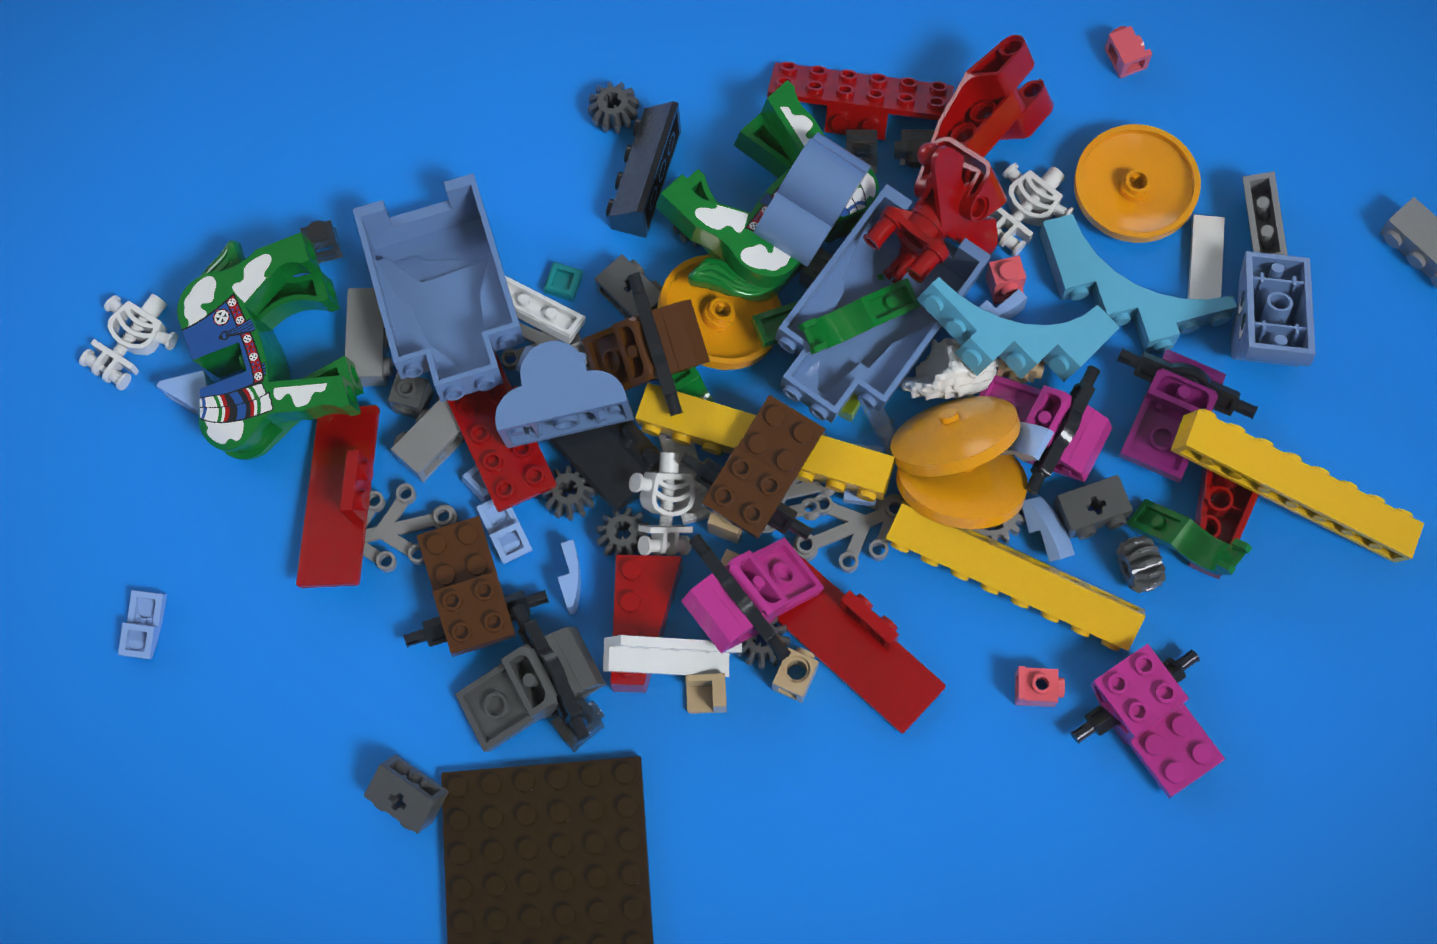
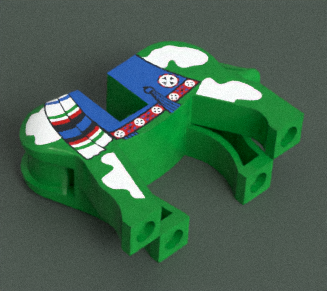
M788 80L766 99L761 113L739 132L734 143L736 148L778 178L762 195L752 213L719 204L711 194L705 175L699 169L688 178L681 174L660 193L655 207L686 237L700 244L710 256L688 274L687 281L691 286L710 289L727 296L741 297L749 301H766L779 294L803 266L802 263L753 233L807 142L817 132L825 136L814 117L799 102L795 87ZM871 168L824 240L826 243L849 234L879 195L878 181Z
M302 232L256 249L247 258H245L244 251L239 242L235 240L227 242L220 254L206 267L201 276L193 280L184 289L178 301L177 316L192 360L218 378L242 369L245 371L203 387L199 391V427L202 435L212 446L223 450L227 455L236 459L251 460L261 457L302 420L317 419L329 414L355 416L361 413L356 396L363 394L364 391L361 380L357 375L355 364L349 358L343 356L302 379L291 380L284 352L273 331L279 323L298 312L306 310L333 312L340 309L333 281L321 271L314 245ZM299 273H310L299 277H293L294 275H297Z

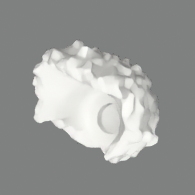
M944 338L939 343L934 339L931 342L930 354L926 357L925 361L915 368L916 376L905 377L900 387L903 391L911 392V398L915 399L916 397L925 396L927 401L934 398L946 400L964 396L972 397L975 393L988 388L997 372L996 368L999 366L1000 359L996 358L976 376L955 354L961 347L955 339Z

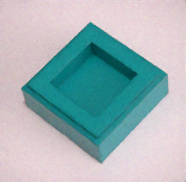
M553 262L543 288L544 293L574 302L584 275L583 270Z

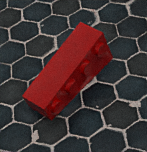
M1203 467L1195 523L1217 539L1232 544L1235 538L1240 540L1259 495ZM1190 561L1188 563L1189 567L1218 580L1222 576L1207 572Z
M616 555L613 636L662 637L676 593L678 580L683 569L682 556ZM611 672V687L613 692L646 693L652 674Z

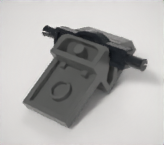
M524 604L514 606L510 611L520 627L518 634L524 646L519 647L502 658L500 665L455 694L483 751H492L541 718H555L558 715L561 716L565 725L570 724L577 741L586 739L590 736V733L581 718L583 711L578 702L605 686L606 683L576 627H565L544 636L536 620L530 619Z

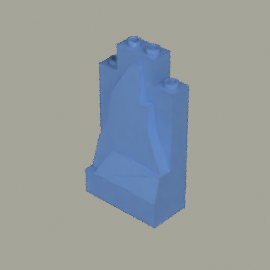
M474 173L443 182L449 200L393 217H389L383 200L353 209L397 372L401 379H405L408 377L415 378L430 371L441 402L458 400L464 395L477 391H488L497 385L503 384L494 351L511 349L525 342Z
M888 184L885 185L780 325L775 336L783 350L790 354L795 352L798 355L782 377L779 387L783 389L782 391L786 397L794 402L801 401L809 407V411L813 416L822 421L826 419L833 423L853 394L858 397V401L868 409L875 408L880 412L935 335L943 327L921 305V307L813 355L810 353L809 349L811 347L804 332L800 331L798 327L803 322L826 315L861 297L894 284L892 283L894 278L892 277L888 280L883 271L900 254L899 249L901 245L895 232L889 236L879 250L872 249L863 240V236L880 219L879 214L887 205L909 211L913 201ZM966 238L958 248L944 239L950 255L942 264L938 263L923 283H918L908 273L903 279L908 278L917 298L938 277L965 298L980 277L991 255ZM883 274L884 279L879 280L876 275Z

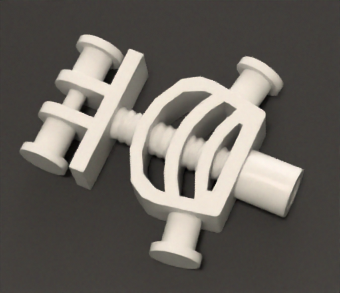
M1014 163L1002 174L1005 179L1009 178L1013 182L1009 186L1007 203L1012 214L1010 215L1000 207L991 216L998 221L997 233L998 237L1001 238L998 245L1002 248L1004 246L1008 247L1013 251V256H1017L1025 245L1029 244L1033 236V232L1024 226L1021 221L1040 227L1043 221L1050 220L1053 215L1062 217L1070 215L1074 211L1072 207L1068 209L1060 205L1063 195L1056 188L1064 181L1065 177L1056 167H1051L1040 178L1031 170L1022 175L1018 170L1019 166L1017 163ZM1015 193H1016V195H1017V198H1018L1019 201L1021 202V204H1019V202L1016 200L1015 195H1014ZM1004 227L1008 229L1006 233L1002 231ZM1016 235V236L1019 237L1022 241L1020 242V241H1019L1017 238H1015L1014 236Z
M151 294L144 305L139 308L130 301L122 305L121 298L117 295L110 297L104 304V309L107 312L112 311L114 313L109 318L107 327L117 345L111 350L93 339L90 344L101 353L100 356L96 357L93 350L87 349L81 355L79 364L83 367H90L91 372L96 376L103 373L102 379L105 382H113L118 390H124L131 381V375L128 373L123 374L120 371L125 368L134 375H137L139 372L134 364L123 358L127 351L135 355H149L154 353L160 343L165 345L167 350H172L177 343L178 334L175 332L167 333V328L157 319L167 306V303L155 294ZM128 318H130L133 322V325H131L130 328L128 327L126 322ZM120 326L126 331L122 338L118 334Z
M660 452L659 472H645L644 477L641 473H634L629 480V489L632 492L638 493L641 491L640 502L642 507L651 513L660 515L659 525H638V531L651 533V539L648 536H641L638 540V551L641 555H649L651 552L656 556L664 554L672 556L677 552L681 555H687L691 551L690 538L686 535L679 537V533H693V527L672 525V517L682 515L690 510L695 500L694 491L702 493L706 490V487L695 481L696 474L693 476L690 473L679 472L680 453ZM657 500H661V507L658 506Z

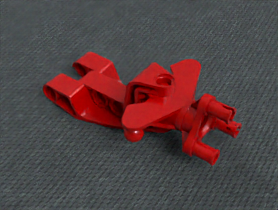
M1021 35L1006 37L965 72L960 84L938 120L931 142L921 145L917 152L918 161L922 166L914 185L915 196L919 199L911 211L887 205L879 214L880 219L863 236V240L868 246L874 250H879L893 232L897 235L901 245L899 249L900 254L883 271L888 280L892 277L894 278L892 283L901 281L907 273L918 283H923L938 263L942 264L950 255L944 242L945 238L959 245L966 238L990 255L996 249L998 243L997 223L995 218L988 216L1006 203L1007 197L990 162L984 157L999 140L1030 137L1048 117L1054 107L1043 80H1033L1024 84L1019 90L1017 88L1035 65L1025 39Z

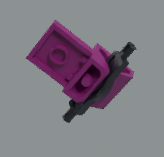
M1122 348L1117 361L1135 368V376L1151 382L1118 457L1178 483L1181 481L1190 460L1170 450L1184 415L1198 409H1206L1211 412L1214 409L1228 416H1231L1233 411L1253 419L1258 409V406L1240 400V392L1223 385L1225 373L1169 349L1165 350L1161 359L1147 352H1143L1140 357Z

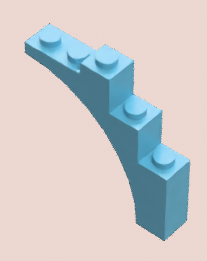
M1073 214L1046 220L1042 223L1039 236L1061 301L1070 298L1073 301L1081 300L1091 293L1095 306L1099 305L1118 326L1128 324L1133 319L1144 352L1155 351V353H1163L1166 349H1172L1180 336V331L1181 334H1189L1198 330L1203 325H1223L1230 320L1237 308L1233 296L1214 299H1183L1159 294L1136 285L1114 271L1095 253L1082 235Z
M940 277L933 281L917 298L927 312L961 345L955 354L976 376L999 356L1020 379L1043 360L1065 382L1120 328L1099 305L1095 306L1085 315L1066 323L1034 325L1004 319L977 307L955 292Z

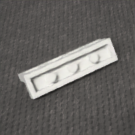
M629 635L605 637L603 671L682 676L725 673V677H729V655L742 652V643L721 654L711 640Z

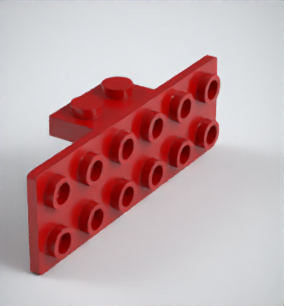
M786 61L774 64L767 97L788 80L794 85L799 102L827 106L824 132L885 140L888 114L939 120L953 96L954 86L940 81L932 83L922 82L910 77L902 79L892 78L879 73L872 75L862 74L849 69L839 71L826 69L819 65L809 67Z
M495 353L503 384L497 385L488 391H477L464 395L458 400H447L496 510L502 512L556 488L557 484L537 442L507 448L497 431L495 422L497 407L502 398L518 386L511 387Z
M376 405L359 406L361 413L355 416L329 414L317 418L296 585L299 588L358 586L360 584L380 409Z
M801 557L824 586V589L819 595L777 616L778 623L786 625L787 631L796 640L812 652L817 659L899 733L904 734L943 692L946 685L897 642L899 634L896 632L897 626L888 617L883 615L880 618L872 611L873 605L866 597L860 593L856 596L850 590L844 595L809 562Z

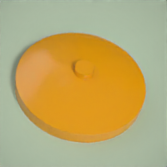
M1141 124L1114 127L1094 138L1081 154L1074 176L1075 197L1079 208L1087 220L1104 234L1132 243L1157 241L1180 229L1191 216L1201 189L1199 169L1188 148L1170 133L1153 126Z
M697 256L682 262L666 278L658 298V308L691 299L710 362L702 365L719 370H736L749 367L762 360L774 345L762 347L751 319L753 315L781 307L778 295L766 301L756 302L741 297L727 296L706 288L691 286L687 281L688 274L710 256Z
M992 396L963 397L932 406L907 420L893 435L890 449L892 456L895 457L897 467L908 474L924 477L951 475L976 468L1002 454L1017 439L1021 425L1015 407L1004 399Z
M1012 454L1000 455L976 468L945 476H916L908 474L898 467L896 473L898 490L903 499L915 511L934 522L954 528L984 529L1003 524L1020 511L1027 493L1025 489L1028 483L1026 473L1020 462Z

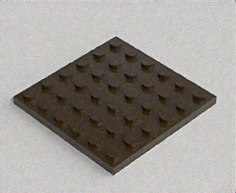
M641 756L441 773L442 787L449 791L442 804L448 944H654Z

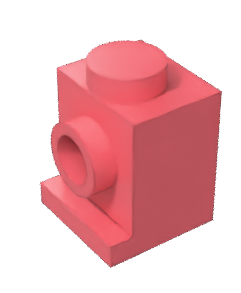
M1120 26L1114 29L1108 36L1105 51L1120 79L1148 68L1152 52L1150 49L1145 50L1141 36L1135 34L1132 26Z
M1020 255L989 262L985 277L994 305L1003 303L1018 289L1023 292L1026 274Z
M1018 666L1015 672V705L1055 707L1058 703V697L1064 698L1065 679L1058 677V669ZM1044 680L1047 683V689H1038L1036 681Z

